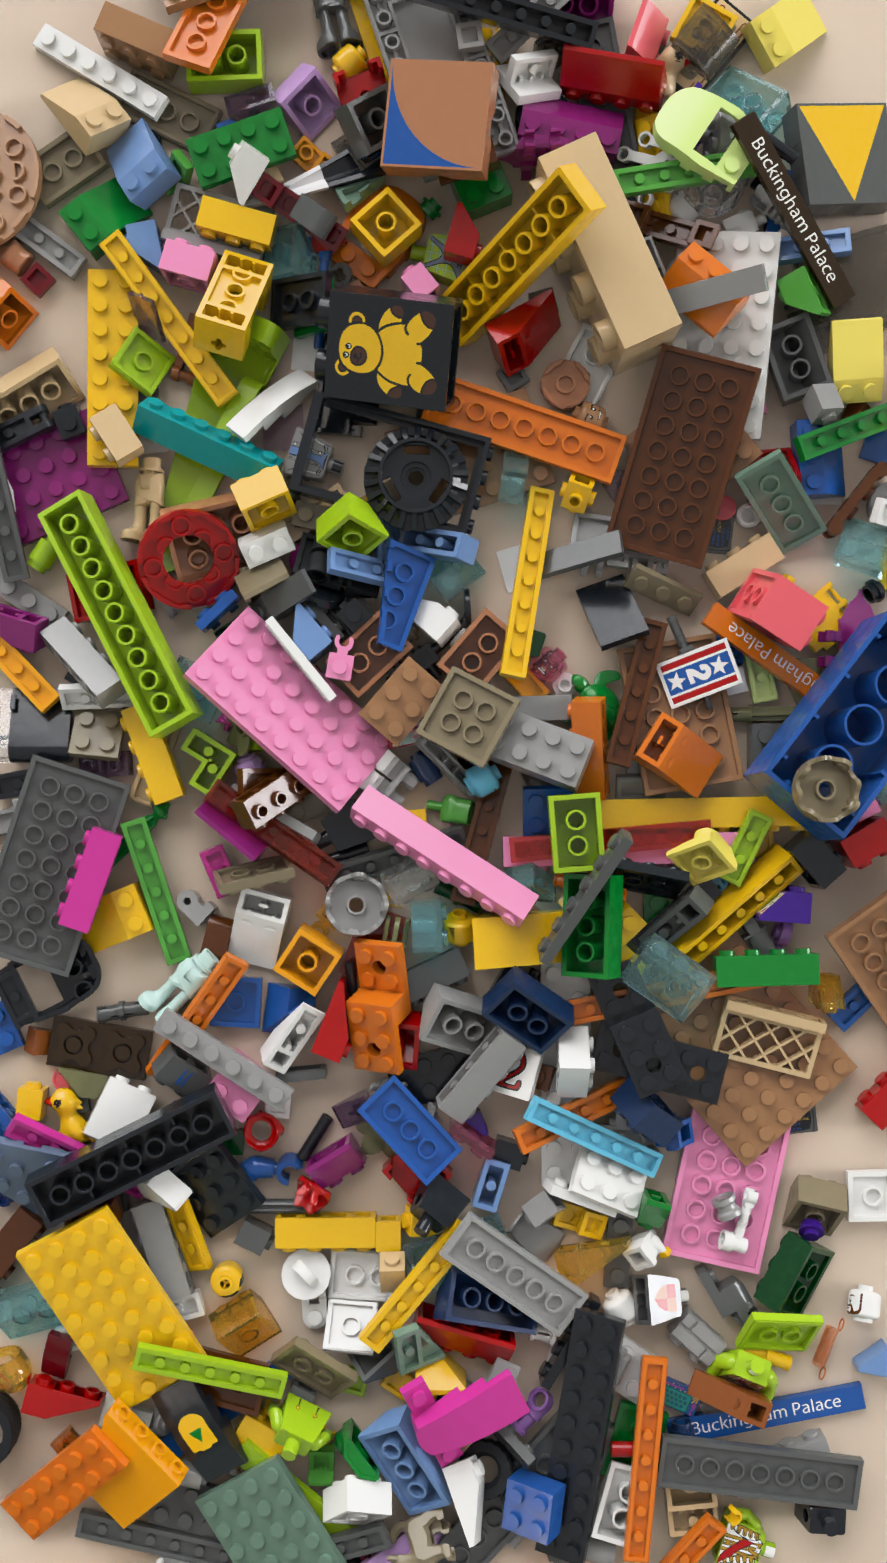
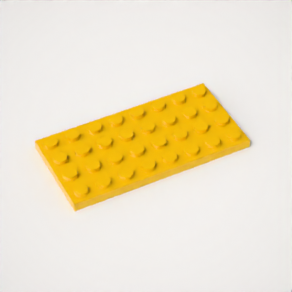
M107 1204L17 1251L15 1257L114 1400L119 1397L131 1408L181 1380L132 1370L139 1341L207 1355Z

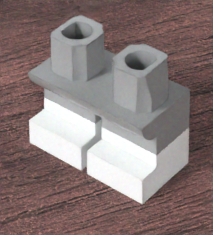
M388 749L375 768L392 782H389L381 774L373 770L361 784L360 788L365 790L370 785L401 805L405 798L398 794L395 789L401 783L412 791L419 780L410 772L411 768Z

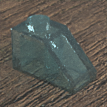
M532 862L506 868V875L539 895L538 902H556V887L553 886L554 877Z

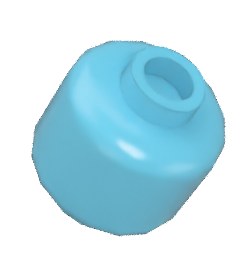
M487 763L484 770L476 765L467 769L465 772L466 778L463 781L472 796L476 795L479 798H483L499 788L500 783L498 779L502 776L495 764L490 766Z

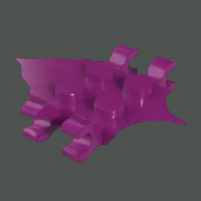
M550 128L549 136L535 134V129H524V137L519 140L515 151L509 156L499 158L498 160L508 162L513 168H520L521 181L531 180V170L537 167L538 157L571 142L560 136L561 128Z
M861 589L858 590L857 596L847 605L843 616L838 619V631L825 630V632H818V642H837V653L862 620L874 616L872 607L864 599ZM825 655L824 657H817V667H827L835 656Z

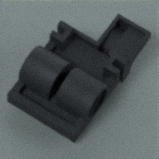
M303 532L292 575L305 568L313 584L340 591L341 585L345 586L344 597L351 599L354 595L377 599L380 586L328 574V548L316 542V534Z

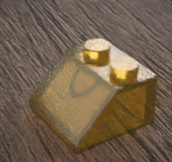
M251 1288L241 1292L235 1299L219 1306L208 1315L216 1341L240 1356H244L282 1332L281 1327L262 1297Z

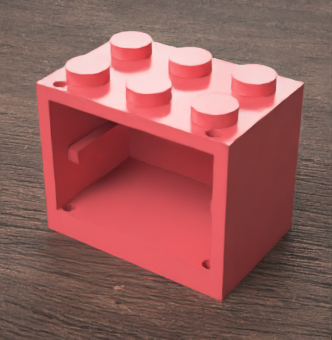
M753 568L727 609L772 641L801 651L802 648H805L812 639L811 634L815 628L825 620L826 611L829 607L782 575Z

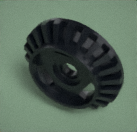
M421 426L403 427L398 431L390 432L381 441L379 440L373 451L370 452L364 468V488L372 509L387 524L403 531L425 532L445 524L458 512L467 493L468 470L464 456H462L458 446L445 434H441L435 429L422 428ZM410 446L426 447L430 449V455L404 454V448ZM413 472L421 473L424 478L423 482L418 486L412 485L408 480ZM389 477L401 497V500L397 502L392 500L383 483ZM441 479L449 484L439 500L434 504L429 499Z

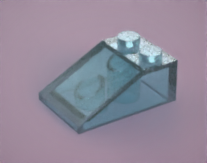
M729 65L707 90L739 107L746 115L754 110L764 129L772 135L781 127L782 116L791 109L789 91L732 65Z

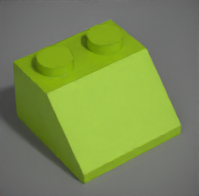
M349 491L316 519V542L328 549L332 546L368 555L389 537L388 531L369 503Z

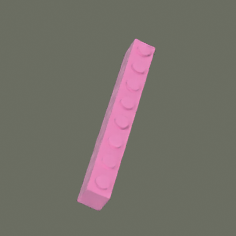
M370 785L367 786L351 808L350 818L355 825L360 828H367L373 832V835L378 840L393 845L399 854L403 856L408 855L415 860L419 867L431 870L437 874V877L446 884L451 883L458 888L462 895L474 898L480 902L482 908L489 912H495L510 926L515 925L520 928L539 898V895Z

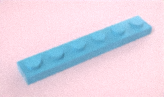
M533 1095L523 1116L525 1120L651 1178L655 1177L664 1157L663 1154L536 1095Z

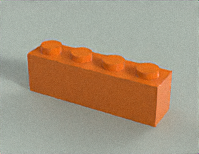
M576 696L567 707V716L572 722V729H569V731L592 739L595 744L577 793L600 792V799L606 800L610 794L609 764L605 763L608 751L606 696Z

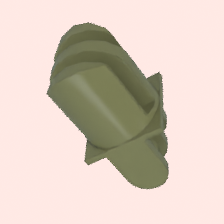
M387 914L382 941L403 943L405 953L411 918H406L402 941H398L401 917L396 916L392 939H387L391 915Z

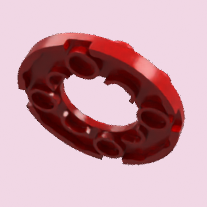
M197 509L174 510L158 517L143 533L137 549V566L144 586L157 600L177 609L192 610V608L209 606L215 603L216 597L224 590L228 592L235 582L234 577L238 575L239 551L229 528L214 515ZM193 535L203 539L210 546L213 552V564L210 571L202 579L195 582H181L167 573L163 564V555L166 547L178 537Z

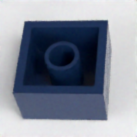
M630 1076L610 1097L616 1105L615 1112L623 1119L628 1120L626 1124L628 1128L637 1135L641 1133L651 1144L656 1142L665 1147L684 1126L656 1093L640 1099Z

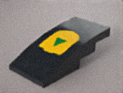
M180 1380L151 1396L176 1443L207 1483L248 1462V1458L227 1413L221 1416L211 1393L205 1396L200 1383Z

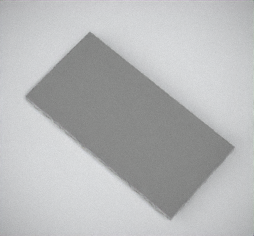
M363 0L388 76L390 74L391 58L492 62L485 41L484 50L458 53L455 24L475 20L407 0ZM499 82L495 113L490 131L498 159L512 154L519 142ZM438 176L423 177L425 184L439 179Z

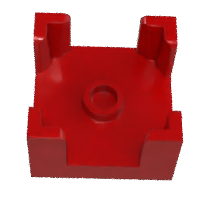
M380 56L368 60L369 70L350 78L345 77L344 70L332 73L341 106L387 82Z
M395 1154L383 1164L382 1172L389 1180L393 1178L407 1194V1201L412 1205L421 1180ZM448 1164L439 1174L448 1181L453 1176V1168Z

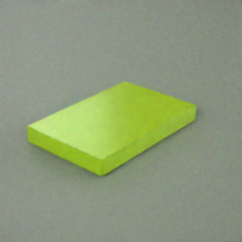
M751 1312L735 1339L736 1348L806 1351L824 1324L822 1315Z

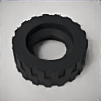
M488 1438L472 1443L463 1453L464 1455L460 1456L459 1460L476 1454L477 1459L482 1456H489L496 1461L498 1475L494 1481L485 1482L484 1501L496 1499L506 1492L507 1478L516 1469L513 1462L514 1458L498 1440L494 1441Z

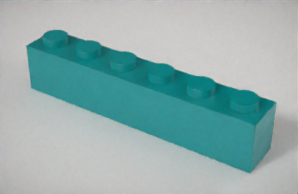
M147 397L138 404L132 427L136 434L235 480L244 477L248 478L266 467H273L275 465L278 466L281 472L284 459L277 457L271 451H264L254 446L250 441L245 443L241 439L232 436L230 432L217 429L203 419H196L187 415L182 409L172 408L158 398Z

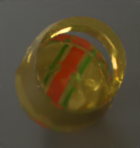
M9 1345L1 1347L0 1357L10 1356L12 1360L0 1365V1391L8 1394L19 1392L27 1386L31 1379L32 1363L20 1346Z

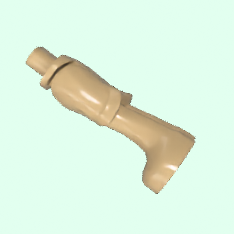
M143 458V467L139 468L140 473L134 485L135 515L133 526L121 531L120 540L139 544L143 533L147 529V509L150 508V525L160 517L159 509L165 507L164 470L161 469V458Z

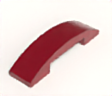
M264 171L251 192L252 196L271 209H274L335 253L349 231L337 221L326 240L309 231L289 216L300 195Z

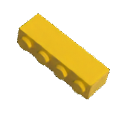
M134 706L121 710L122 717L119 718L123 730L129 733L131 741H128L131 753L137 755L140 763L137 765V770L142 779L145 778L148 788H145L149 801L154 802L155 805H162L186 796L187 792L167 737L165 736L162 739L150 738Z
M320 1211L319 1214L311 1215L277 1214L275 1217V1249H282L283 1252H294L297 1249L318 1252L321 1251V1248H331L334 1252H342L346 1248H356L357 1251L361 1252L370 1251L371 1248H376V1211Z

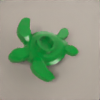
M605 670L596 675L593 685H589L586 678L573 674L571 683L573 688L580 693L579 696H606L607 741H609L620 704L615 693L607 688L606 685L620 680L621 675L617 671ZM562 720L566 724L570 722V720Z

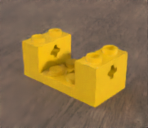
M229 250L224 251L195 314L193 347L243 361L250 343L251 324L257 310L264 311L271 294L274 264Z

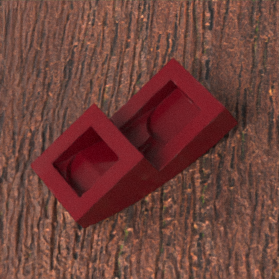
M53 1329L49 1332L43 1353L41 1372L61 1379L66 1378L74 1344L70 1335Z

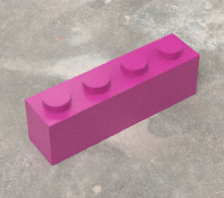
M97 826L92 827L91 831L86 830L82 844L86 845L83 855H77L73 866L74 869H77L74 879L69 878L65 888V892L69 893L65 903H60L56 916L60 917L59 925L86 934L89 933L122 843L123 835Z

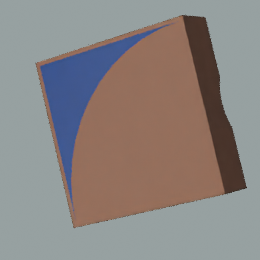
M391 58L380 167L387 176H444L450 179L487 181L491 152L490 131L495 113L499 73L494 62Z

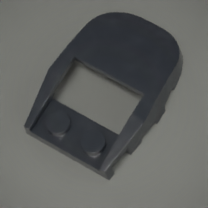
M81 939L69 977L51 973L64 1000L38 1012L17 970L18 967L24 964L10 961L7 963V966L0 970V998L16 1030L27 1024L47 1020L71 1010L72 1007L84 1001L97 990L101 981L100 964L92 948Z

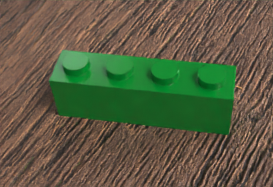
M795 948V953H786L785 949H770V954H760V949L744 950V954L734 955V950H720L719 955H712L713 986L717 988L820 985L819 954L811 952V948Z

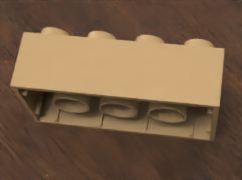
M595 131L538 157L535 179L528 182L530 196H532L559 166L576 163L607 206L550 266L556 276L567 273L573 288L572 291L566 294L570 310L577 322L587 318L592 326L594 336L587 339L592 359L597 367L608 363L614 377L658 357L662 343L667 345L673 343L682 325V321Z

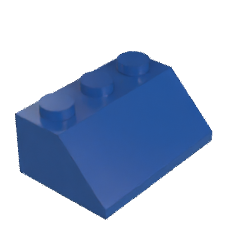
M809 419L796 420L790 426L791 450L802 475L801 485L809 498L845 497L842 447L800 463L792 439L826 425H811Z

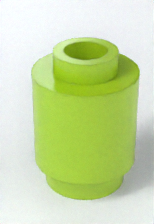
M41 537L28 557L30 559L27 564L43 575L47 570H51L59 557L49 538L45 540Z

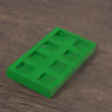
M280 107L185 140L203 191L233 181L229 165L231 158L228 157V154L234 143L239 145L241 140H244L269 158L270 161L265 169L297 158Z

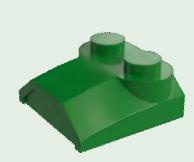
M350 1418L343 1423V1428L335 1433L336 1440L334 1445L359 1478L376 1482L379 1479L380 1470L358 1438L362 1431L354 1420Z

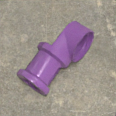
M537 1387L529 1393L526 1403L530 1412L511 1423L512 1427L522 1437L527 1434V1430L536 1421L540 1422L542 1417L553 1406V1396L544 1388ZM544 1393L546 1397L543 1406L537 1407L536 1398L539 1394Z

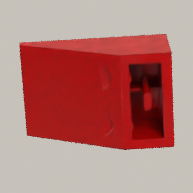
M552 289L539 294L484 324L494 358L507 377L528 367L561 327Z

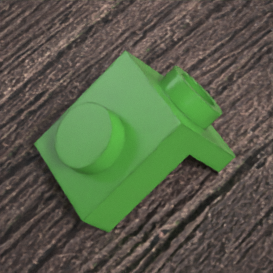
M180 149L171 151L170 160L182 177L178 182L190 185L194 165ZM176 184L166 192L168 195L174 194Z
M326 1444L317 1451L309 1450L308 1485L332 1486L335 1467V1445Z

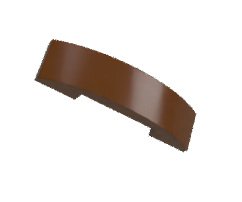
M627 199L643 237L652 236L654 241L686 249L695 241L706 251L712 250L721 225L701 219H696V222L674 217L653 211L650 205Z

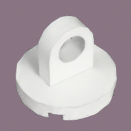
M300 1249L292 1253L283 1264L281 1273L282 1283L287 1292L294 1298L305 1301L317 1299L324 1294L330 1285L332 1275L331 1267L326 1257L320 1252H309L306 1249Z

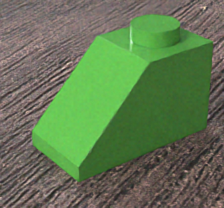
M803 265L777 280L779 286L777 293L783 303L826 317L831 315L826 300L807 266Z

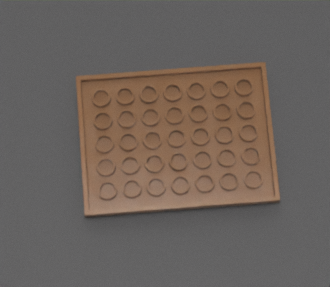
M735 931L691 971L676 957L648 983L712 971V955H719L720 950H734V955L744 954V950H748L749 947L739 933ZM767 986L730 994L811 1015L786 986ZM725 995L658 1008L669 1036L674 1037L680 1042L712 1050L724 1006L723 1000ZM728 1013L726 1024L730 1030L743 1023L738 1015ZM758 1020L748 1025L754 1036L767 1029L764 1022ZM746 1027L733 1034L739 1045L752 1038ZM780 1027L773 1031L778 1042L792 1035L789 1029L785 1027ZM826 1032L822 1035L810 1079L728 1059L717 1105L687 1097L684 1098L744 1166L747 1167L850 1075L857 1066ZM805 1033L797 1039L804 1049L813 1044L815 1035ZM771 1034L757 1040L763 1051L776 1044ZM729 1036L720 1041L718 1049L729 1051L736 1047V1045ZM795 1040L782 1046L787 1057L801 1050ZM755 1042L742 1049L745 1056L751 1058L761 1053ZM780 1049L766 1055L768 1060L775 1064L785 1059ZM804 1055L791 1061L795 1069L805 1071L808 1061ZM693 1067L690 1072L691 1078L694 1080L701 1079L704 1076L703 1067Z

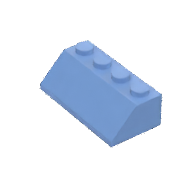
M406 1404L387 1410L364 1429L358 1438L385 1480L391 1482L393 1492L408 1515L411 1516L449 1506L452 1502V1496L442 1471L443 1468H441L435 1455L425 1452L418 1444L411 1422L412 1412Z

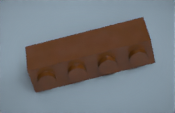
M22 1205L0 1231V1280L2 1278L7 1280L16 1269L13 1264L17 1260L15 1257L17 1251L28 1246L33 1239L39 1240L47 1230L44 1227L45 1223L42 1218Z

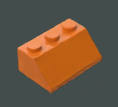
M693 241L677 257L663 277V281L667 290L732 271ZM750 295L683 314L714 338L745 307Z

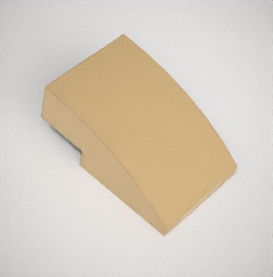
M663 1488L670 1538L684 1536L706 1512L719 1520L717 1494Z

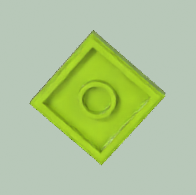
M135 326L108 367L146 397H151L175 362L176 357Z

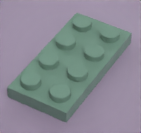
M780 448L734 474L737 483L783 555L828 530Z

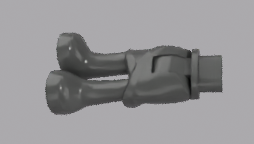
M313 0L316 18L319 19L321 25V37L317 43V53L320 58L330 59L339 51V43L330 15L336 16L341 47L347 43L352 44L355 48L358 45L363 47L361 35L352 28L349 22L345 0Z

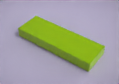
M749 808L730 846L737 861V871L720 876V878L738 887L741 886L774 819Z

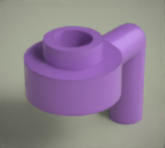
M780 922V924H775L771 937L774 938L776 949H783V947L788 945L793 932L792 923Z

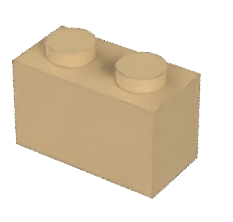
M116 403L89 418L92 427L88 429L96 442L101 440L106 447L102 451L110 463L115 461L120 468L145 453L142 443Z

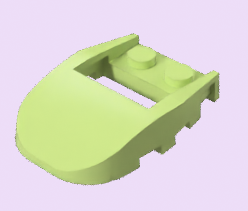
M690 87L679 90L669 97L655 118L653 136L656 143L668 156L673 155L680 162L679 166L686 171L692 170L702 175V179L710 183L715 179L727 185L726 191L731 192L749 165V161L737 139L734 138L716 166L693 149L719 111L725 115L728 114L736 122L746 116V114L734 104L704 89Z

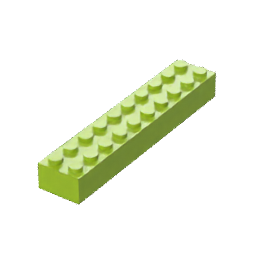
M78 489L37 514L149 737L162 739L204 715L187 680L182 677L184 674L93 496Z

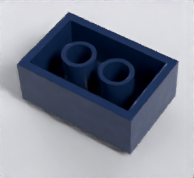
M514 966L483 996L482 1016L542 1055L574 1025V1005L517 966Z

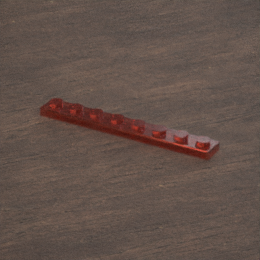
M711 819L604 828V850L606 852L608 849L607 844L612 835L618 834L621 828L630 832L633 839V844L627 852L675 848L694 839V833L698 829L711 828ZM550 833L509 837L511 863L552 859Z

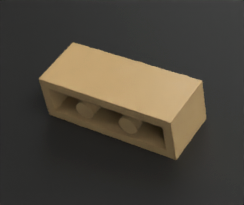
M759 532L747 540L749 545L745 548L740 549L737 546L726 553L728 557L726 560L720 563L717 559L705 567L707 571L701 576L716 600L743 585L753 568L766 570L785 558L769 532L764 536Z

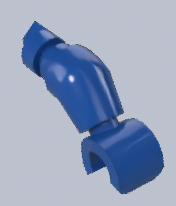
M293 1152L285 1153L279 1158L278 1162H275V1158L254 1155L241 1162V1167L253 1182L258 1179L273 1178V1175H276L280 1183L288 1186L290 1174L285 1172L284 1168L302 1169L303 1161Z

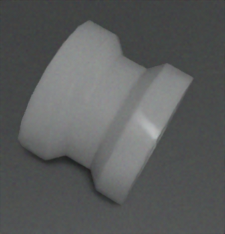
M732 1191L719 1194L711 1200L712 1206L718 1211L717 1217L720 1222L732 1220L742 1213L741 1207L735 1202L736 1196Z

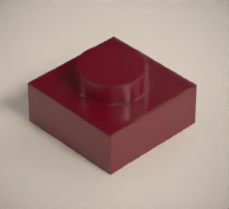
M37 261L20 278V281L39 299L57 282Z

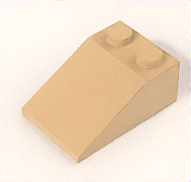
M83 77L43 92L40 95L47 107L86 156L114 144L129 129L131 118L119 102Z

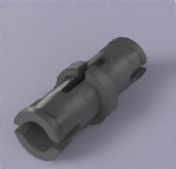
M119 1001L118 1004L98 1006L96 1010L99 1023L117 1019L125 1021L130 1017L149 1015V1011H146L138 1001Z

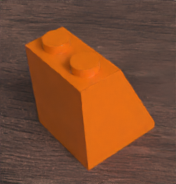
M0 278V345L9 351L39 315V312L11 285Z

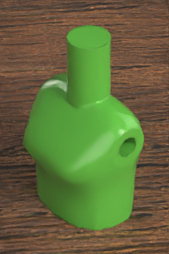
M447 794L443 802L428 800L426 809L440 812L442 822L469 826L472 821L475 802Z

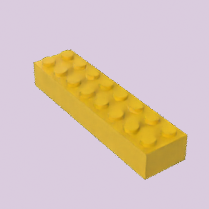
M576 163L559 166L441 295L463 299L460 347L477 342L486 332L484 324L503 315L607 207Z

